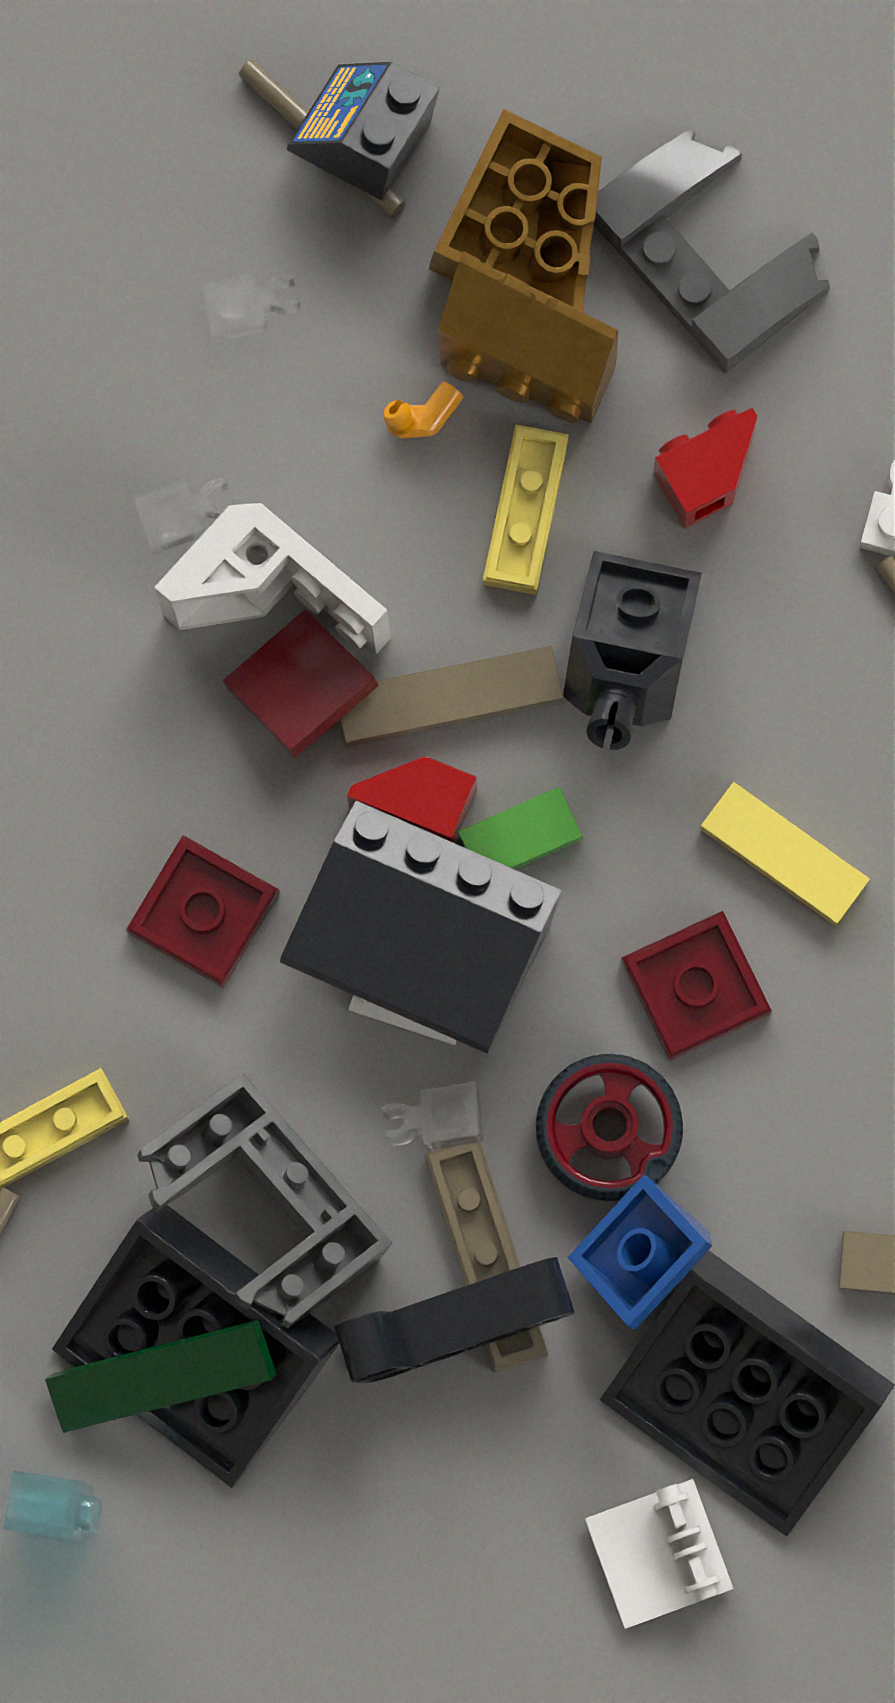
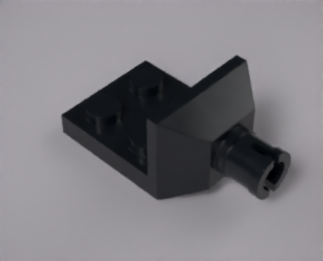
M593 551L572 636L563 697L585 715L592 716L588 722L586 733L589 740L596 746L603 748L608 729L613 730L610 750H618L629 744L632 736V725L644 726L671 719L702 573Z

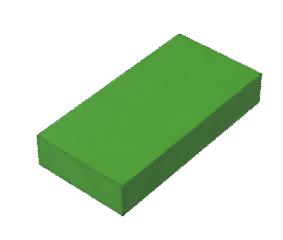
M560 787L458 831V836L464 848L515 870L583 840V835Z

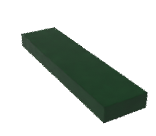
M259 1320L51 1373L45 1379L62 1432L65 1433L269 1381L276 1375V1371Z

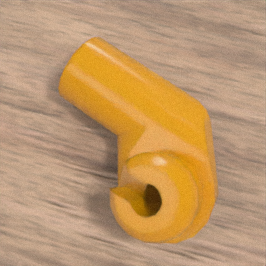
M443 381L425 405H409L408 403H402L401 400L390 402L383 411V420L387 424L388 431L401 439L433 436L439 432L464 397L454 386Z

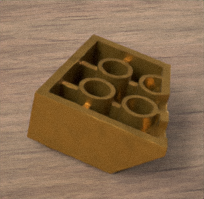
M503 109L438 241L428 269L453 281L462 252L465 251L481 260L477 268L478 271L496 280L504 279L505 275L509 274L525 282V288L535 295V300L546 304L547 300L550 299L560 300L584 312L585 289L589 272L591 238L595 221L602 156Z
M463 251L438 328L440 364L447 366L446 371L462 381L475 383L477 379L497 386L496 390L510 400L525 403L527 399H531L548 406V412L561 420L575 423L578 419L592 423L616 367L618 330L560 300L550 299L547 300L546 304L535 300V295L525 288L526 283L509 274L505 275L504 279L496 280L478 271L477 268L481 260Z

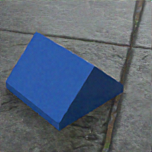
M644 1174L567 1258L624 1323L632 1330H635L713 1245L710 1232L660 1186Z

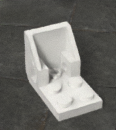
M262 503L229 505L154 587L163 616L179 630L265 617L295 585L297 589L294 591V594L300 602L315 614H319L323 609L339 622L335 626L336 631L356 649H360L365 644L377 654L391 639L387 609Z

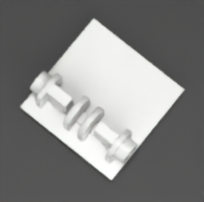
M693 1479L656 1491V1493L585 1518L625 1629L734 1589Z

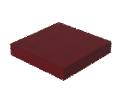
M306 609L222 680L226 688L294 758L300 755L379 686L374 676Z
M182 835L126 928V932L224 988L276 901L280 891L275 886Z
M723 911L621 957V962L669 1061L764 1018L772 1012Z

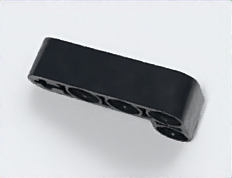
M553 1257L527 1264L394 1311H377L358 1316L334 1327L351 1382L372 1383L573 1315L575 1311L558 1258Z

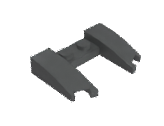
M688 129L644 157L598 191L593 225L718 366L727 373L827 293L830 284L829 280H817L811 254L819 252L820 246L817 237L811 232L763 265L734 288L728 289L666 218L739 161L742 153L730 145H727L724 151L720 152L694 141L695 131Z
M244 1073L141 1148L137 1154L139 1162H149L156 1189L151 1190L148 1196L150 1204L156 1212L201 1183L234 1158H237L305 1235V1240L240 1289L232 1298L237 1305L248 1309L253 1302L283 1316L281 1325L289 1328L373 1266L382 1258L393 1243Z

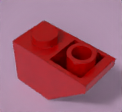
M753 407L740 414L736 410L724 412L708 423L707 431L689 439L687 434L680 435L668 441L659 449L660 455L655 457L653 473L684 529L733 504L755 434L758 416Z
M423 756L352 785L347 794L348 805L351 809L355 801H359L455 843L458 831L463 824L477 790V776Z

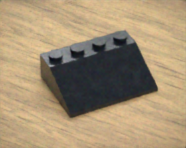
M355 801L328 852L284 948L280 963L488 1054L547 935L562 890L359 801Z
M166 1205L157 1212L154 1208L150 1209L135 1221L54 1344L52 1350L74 1367L259 1320L276 1371V1375L271 1380L136 1414L232 1488L316 1379L340 1343L337 1334L310 1313L289 1328L281 1325L283 1316L252 1302L248 1309L237 1305L232 1300L233 1296L259 1274L170 1206Z
M708 1250L684 1277L604 1392L600 1401L787 1537L882 1407L895 1384Z

